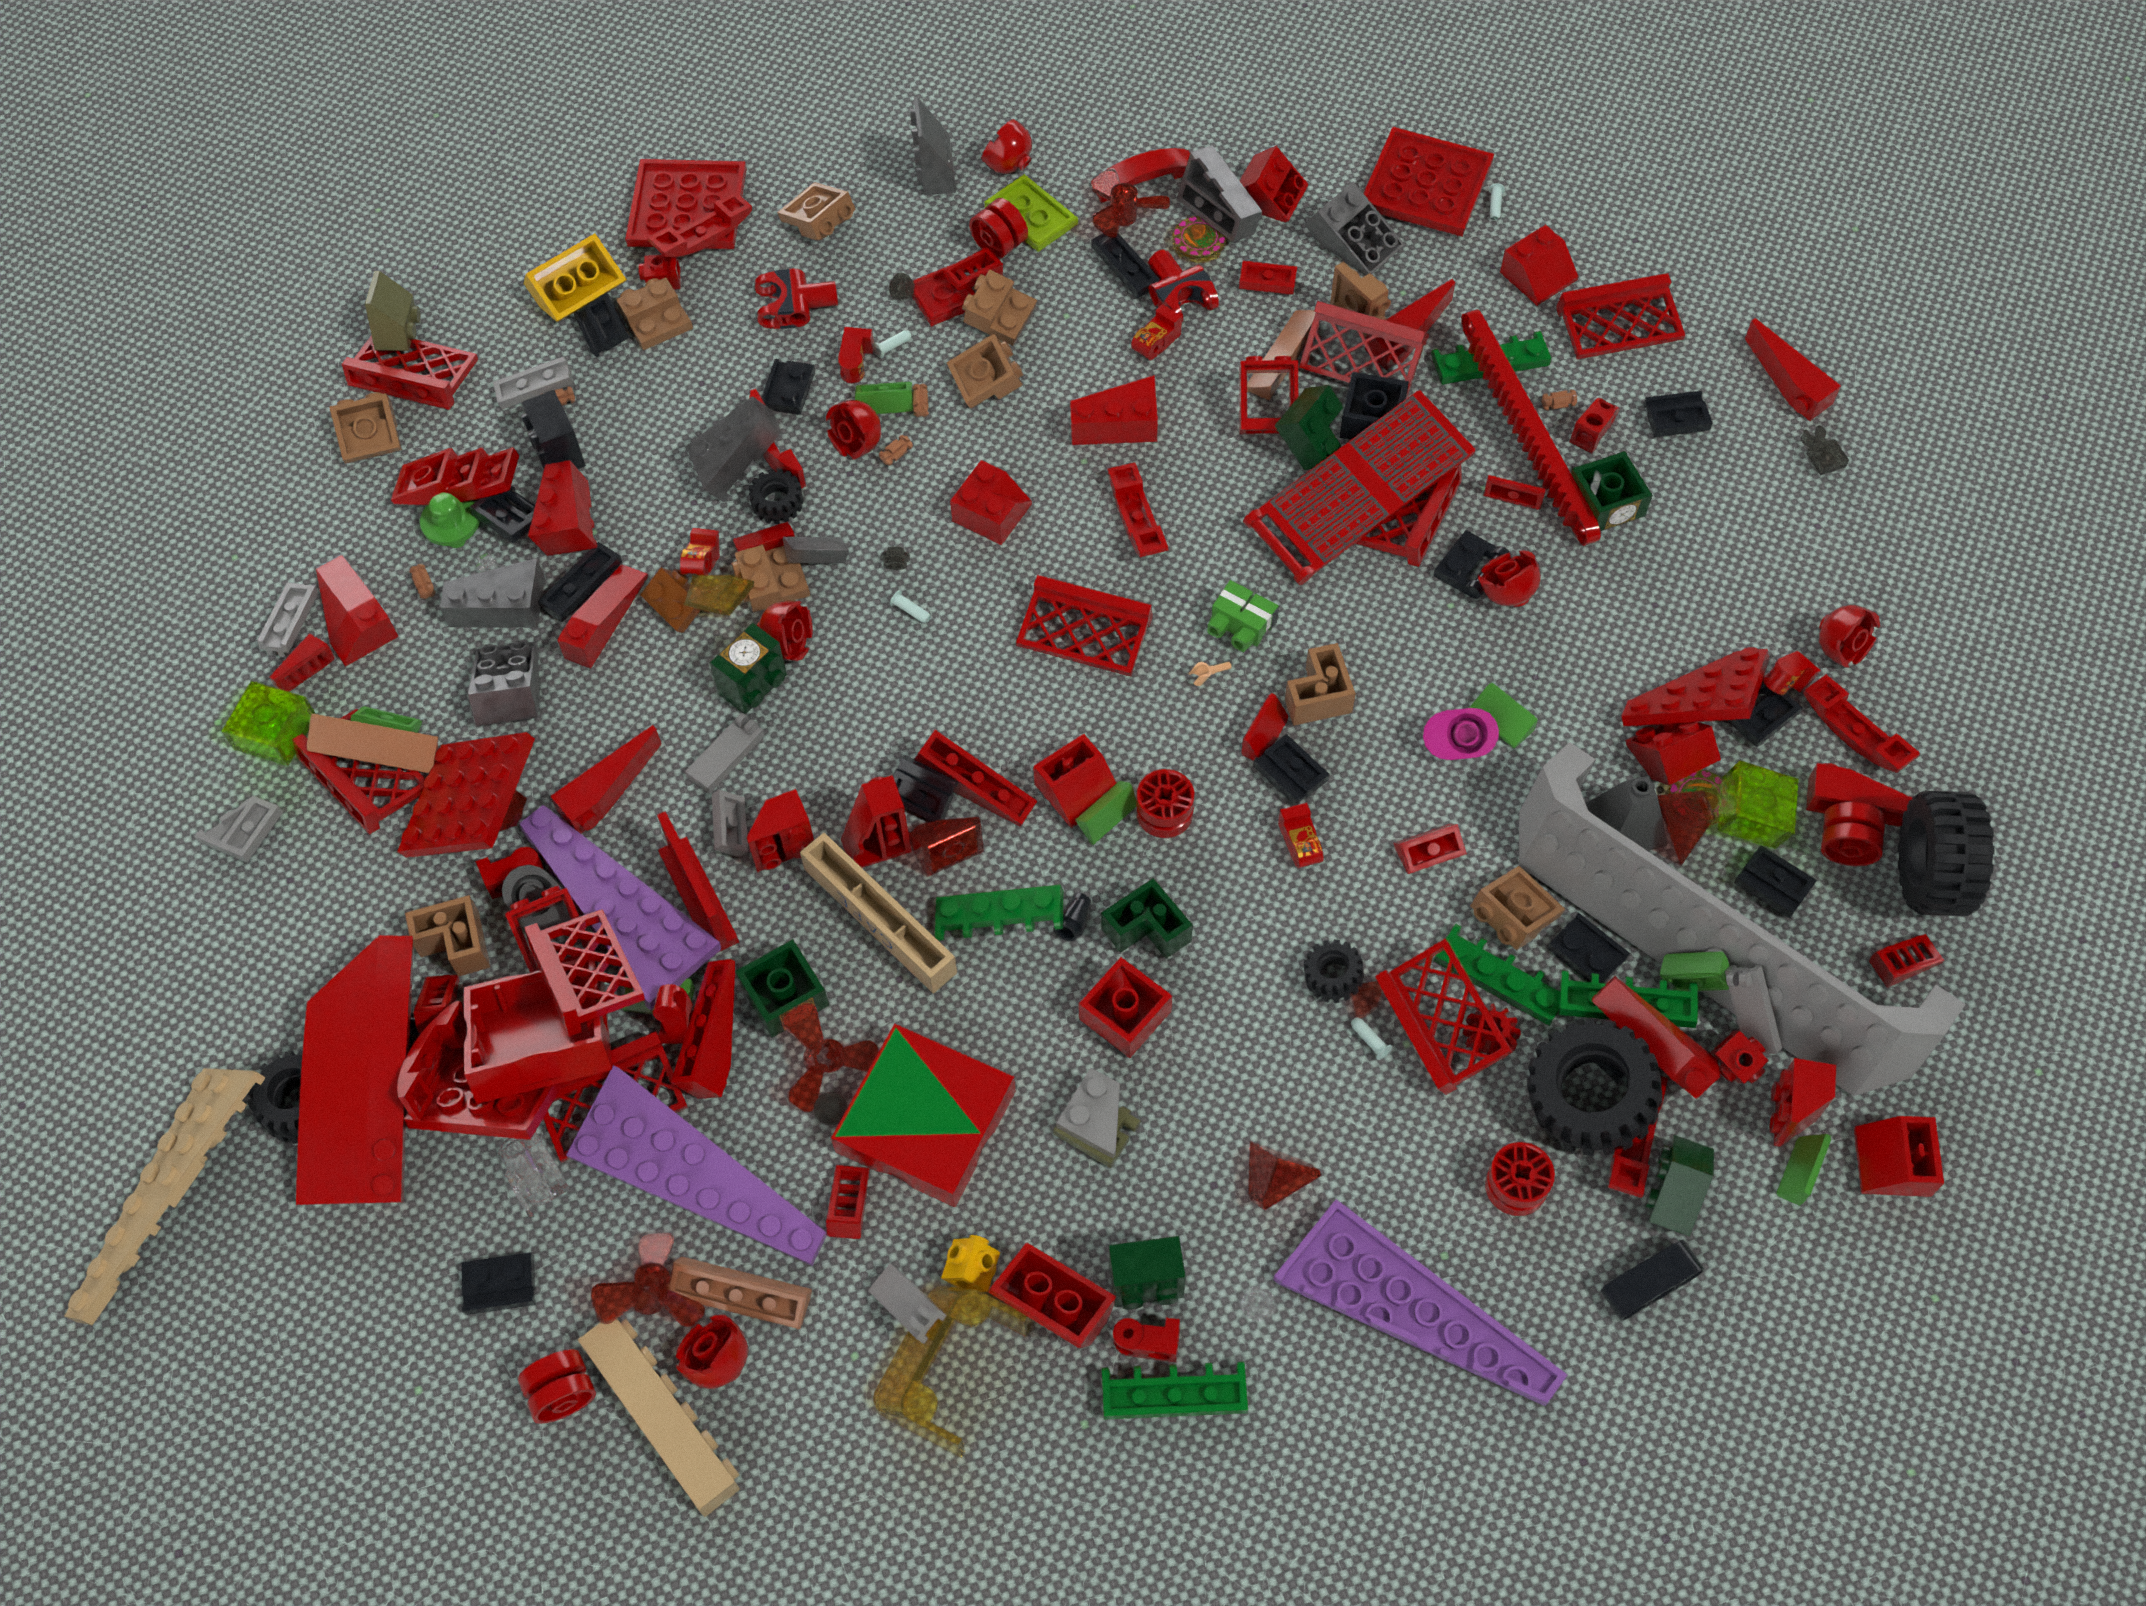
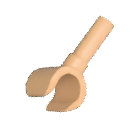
M1198 662L1188 674L1198 675L1199 677L1195 680L1194 685L1201 686L1211 675L1231 669V663L1225 662L1209 666L1204 662Z

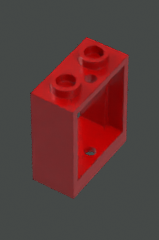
M1248 356L1245 358V361H1240L1239 434H1279L1275 425L1280 418H1247V373H1289L1290 407L1299 396L1298 360H1291V356H1276L1274 360H1263L1261 356Z
M559 886L549 888L541 892L542 898L530 902L528 898L510 905L511 911L505 913L530 973L538 971L539 968L531 953L519 920L562 902L565 903L571 919L580 917L567 887L564 889H560ZM580 939L585 949L590 941ZM570 956L565 958L563 962L579 959V957Z

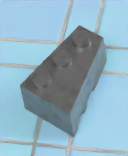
M1212 145L1190 152L1177 200L1232 242L1254 235L1262 210Z
M753 396L686 446L703 489L723 502L730 496L727 492L738 479L742 481L747 475L744 471L755 458L759 460L782 432L773 411Z
M538 559L444 582L440 610L448 626L538 628L541 609L538 600L543 596L545 577Z

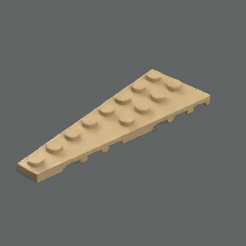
M204 1068L194 1078L191 1092L186 1101L177 1108L174 1115L175 1120L169 1131L159 1140L158 1150L152 1161L142 1170L140 1182L134 1193L124 1202L123 1212L119 1220L107 1232L102 1250L98 1257L89 1264L86 1272L87 1276L80 1289L71 1296L68 1303L69 1308L64 1317L78 1323L94 1324L118 1290L116 1288L120 1281L117 1278L121 1273H125L137 1263L140 1258L138 1249L143 1241L150 1234L155 1236L161 1227L156 1224L169 1205L174 1208L177 1206L205 1166L204 1163L208 1159L205 1153L224 1139L227 1134L224 1126L236 1111L242 1113L247 1106L243 1099L254 1083L260 1085L265 1079L263 1075L249 1070Z

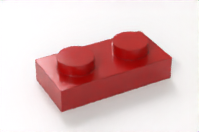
M1243 261L1239 289L1294 295L1297 266Z

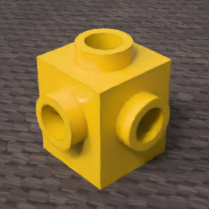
M969 1235V1238L953 1239L947 1253V1260L941 1279L965 1292H988L992 1278L996 1273V1265L1001 1252L989 1246V1241L981 1236Z

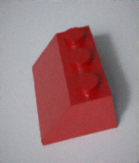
M1027 1242L989 1289L990 1294L1079 1349L1090 1346L1109 1321L1116 1296Z

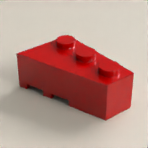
M1155 375L1071 400L1072 445L1157 442L1158 416Z
M570 460L545 465L528 537L547 556L597 548V542L593 538L592 528H595L594 521L590 516L589 509L592 507L589 483Z
M893 775L875 777L868 783L861 784L841 837L845 853L861 868L912 852L905 809Z

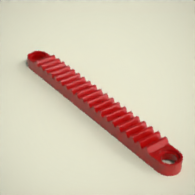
M1478 309L1463 313L1461 324L1463 332L1470 343L1468 352L1474 354L1473 362L1479 363L1478 371H1484L1483 380H1489L1488 389H1494L1493 398H1499L1497 402L1498 407H1504L1502 411L1503 416H1509L1507 424L1514 425L1512 433L1519 434L1517 442L1524 443L1522 451L1529 452L1527 460L1534 461L1532 469L1538 470L1537 478L1544 480L1542 488L1549 489L1547 497L1554 498L1552 506L1559 508L1558 517H1565L1562 523L1563 526H1570L1577 540L1583 546L1598 542L1601 532L1597 519L1483 314Z

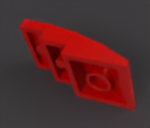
M452 447L402 465L391 501L393 504L429 505L430 500L442 492L450 493L460 502L509 491L520 455L514 447L492 455H488L483 447L457 456Z

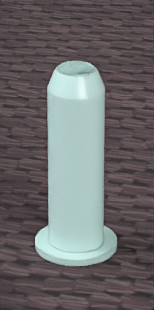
M1499 183L1489 186V192L1491 193L1490 218L1493 221H1497L1501 216L1502 193L1505 191V187Z
M904 330L879 344L873 343L876 355L879 358H883L884 354L909 341L911 333L908 330Z
M898 590L891 598V606H898L923 623L929 622L930 614L904 597L902 591Z
M1356 1017L1352 1020V1028L1377 1054V1060L1383 1059L1390 1053L1392 1045H1386L1361 1018Z

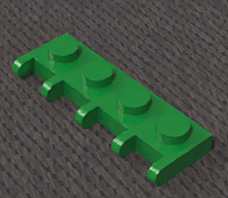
M1541 331L1534 332L1533 339L1519 341L1516 335L1510 336L1509 343L1500 345L1514 372L1550 366L1552 358ZM1456 345L1455 353L1440 355L1438 349L1431 350V357L1441 385L1483 377L1484 371H1478L1479 363L1473 362L1474 354H1470L1468 350L1465 351L1463 345Z
M1059 884L936 897L935 938L938 941H944L945 931L963 929L964 938H972L973 928L994 926L995 935H1003L1004 925L1025 923L1026 932H1034L1035 922L1053 920L1055 929H1063L1064 890Z
M1455 924L1446 939L1449 941L1472 983L1550 1026L1559 1011L1560 991L1542 982L1546 973L1539 970L1534 978L1513 966L1516 956L1510 954L1506 961L1484 950L1487 940L1481 938L1478 944L1475 945L1459 936L1462 926ZM1443 950L1435 955L1434 962L1447 969L1450 958L1446 951ZM1454 967L1453 973L1459 975L1456 968Z
M1561 970L1559 1015L1611 1020L1592 1002V998L1606 985L1599 983V974L1592 973L1591 982L1569 980V971ZM1625 976L1624 984L1677 1027L1696 1028L1698 1022L1697 983L1690 982L1688 991L1667 990V980H1659L1658 989L1633 986V977Z
M1244 1361L1237 1362V1374L1213 1375L1212 1363H1205V1376L1177 1377V1364H1169L1170 1377L1141 1378V1366H1134V1379L1110 1380L1109 1367H1101L1104 1420L1248 1413Z

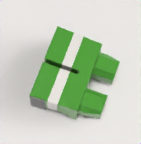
M1230 580L1212 605V617L1208 623L1207 632L1216 638H1221L1226 630L1234 634L1231 638V644L1234 648L1245 652L1252 644L1258 647L1268 629L1271 630L1278 620L1279 605L1258 594L1253 596L1251 590Z

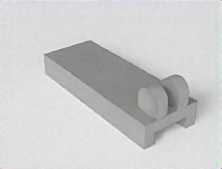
M564 356L493 382L497 402L502 410L538 396L541 393L561 388L567 389V387L573 388L575 386L572 371Z
M286 583L257 640L260 649L266 650L270 656H276L277 653L280 657L287 658L289 656L290 649L318 595L315 586Z
M744 713L739 714L685 771L686 777L710 794L765 736L763 729L753 719L749 720V717Z
M1737 965L1729 966L1725 970L1726 982L1729 986L1739 1030L1747 1038L1753 1036L1766 1049L1764 1054H1777L1781 1050L1782 1045L1762 965H1755L1753 968H1737Z
M891 1263L868 1290L923 1344L928 1340L925 1334L939 1318L943 1321L947 1316Z

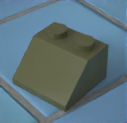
M374 271L365 301L374 349L409 351L411 341L416 339V323H420L421 318L420 308L415 306L413 294L381 271Z

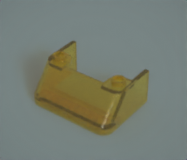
M939 1286L934 1288L927 1297L947 1316L943 1321L939 1318L925 1334L928 1340L924 1344L917 1340L909 1331L907 1332L874 1391L873 1401L877 1412L884 1418L963 1458L965 1448L962 1438L931 1423L938 1409V1401L933 1390L923 1385L922 1382L956 1321L965 1326L974 1327L982 1324L989 1318L1025 1337L1029 1333V1323L1026 1315L981 1291Z

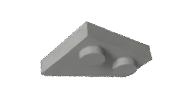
M252 796L241 803L237 809L219 818L220 824L206 833L201 829L194 837L201 844L248 862L283 811L278 805Z
M1090 1068L1056 1122V1127L1113 1159L1116 1155L1120 1083Z

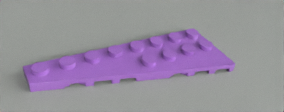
M542 805L519 823L521 831L537 854L541 855L552 875L558 879L563 888L567 887L581 916L603 909L640 984L645 997V1006L648 1009L652 1010L654 1008L660 986L666 984L680 986L721 950L720 942L546 806ZM599 922L590 925L589 927L594 933H596L600 928L601 923ZM605 945L607 950H609L611 946Z
M613 1065L566 1156L813 1266L827 1233L624 1071Z
M1337 1199L1274 1275L1273 1280L1287 1289L1543 1406L1547 1405L1568 1376Z

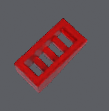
M986 247L943 269L942 274L960 291L974 287L980 274L986 276L989 270L1003 276V263ZM955 275H959L962 279L958 280Z
M309 634L269 678L275 688L290 692L329 665L335 657L327 643Z
M1923 934L1876 951L1869 962L1885 986L1889 988L1942 964L1944 959L1928 936ZM1918 946H1923L1930 959H1926ZM1909 950H1913L1920 962L1917 963ZM1900 954H1903V956L1906 958L1910 966H1907L1905 964V962L1900 957ZM1891 958L1895 960L1900 969H1896L1890 960Z
M458 975L429 976L425 978L413 1011L418 1032L422 1033L436 1016L456 1001L459 986Z
M835 1166L826 1219L827 1236L848 1239L861 1238L870 1168ZM841 1180L860 1181V1185L841 1184ZM839 1194L858 1195V1197L839 1196ZM838 1207L856 1208V1211L838 1209Z

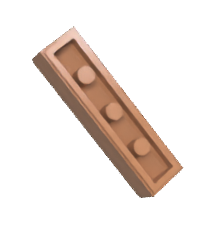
M1296 310L1263 360H1274L1276 356H1291V360H1296L1306 346L1316 312L1314 310ZM1254 373L1247 383V391L1270 400L1287 373Z
M311 714L307 750L430 773L435 763V754L438 750V737Z
M680 1257L673 1262L667 1296L801 1329L812 1289Z

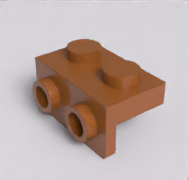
M661 567L640 595L676 631L684 633L700 610L710 613L713 607L706 601L708 597L704 592L696 587H691L687 583L689 578L686 575L681 574L678 569L671 571Z

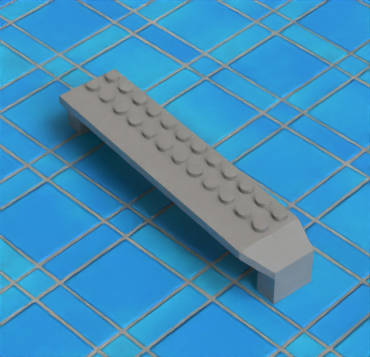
M1569 742L1543 766L1519 811V866L1661 964L1666 954L1722 951L1725 953L1730 966L1737 965V968H1753L1755 965H1762L1782 1047L1799 1059L1836 1065V1085L1852 1096L1912 1078L1945 1036L1966 1005L1937 985L1933 987L1918 1008L1874 1004L1590 813L1580 788L1596 759ZM1730 990L1701 991L1735 1014Z

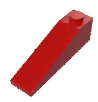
M1453 279L1447 281L1387 318L1386 321L1427 333L1451 303L1456 282ZM1367 334L1366 339L1372 337L1373 335ZM1378 337L1368 343L1375 357L1389 350L1383 338ZM1390 341L1393 347H1395V346H1397L1398 344H1400V343H1396V342ZM1405 345L1395 351L1401 363L1413 351V347ZM1392 353L1377 361L1385 370L1397 365Z
M1754 318L1751 320L1745 336L1746 342L1788 404L1809 421L1813 420L1834 403L1841 385L1758 319Z
M623 564L612 573L572 615L559 635L557 641L564 659L590 669L592 668L648 578L647 573Z
M654 725L644 730L550 796L557 812L580 834L593 829L606 816L662 745Z
M937 730L933 731L914 758V760L958 781L959 783L955 787L954 793L1019 827L1037 803V800Z
M1817 763L1808 778L1806 810L1825 814V811L1835 804L1844 802L1864 803L1882 811L1886 817V825L1900 827L1903 824V814L1907 811V805L1912 800V797L1852 769L1838 767L1833 763Z
M732 959L708 962L671 1080V1084L698 1099L722 1097L727 1085V1078L731 1068L735 961Z
M1616 976L1592 998V1002L1607 1017L1615 1021L1620 1029L1627 1026L1634 1031L1636 1039L1643 1038L1649 1045V1052L1655 1055L1658 1066L1695 1099H1698L1721 1077L1715 1057Z

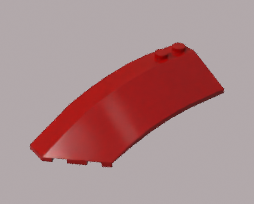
M379 935L307 1001L299 1104L296 1205L404 1202L406 1138L404 1118L406 1116V1108L398 1097L397 1083L402 1064L409 1052L413 936Z

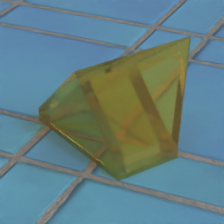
M692 575V581L684 605L730 616L752 590L754 581L732 575Z

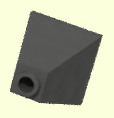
M1649 776L1624 781L1586 803L1590 813L1648 851L1667 846L1668 842L1658 797Z

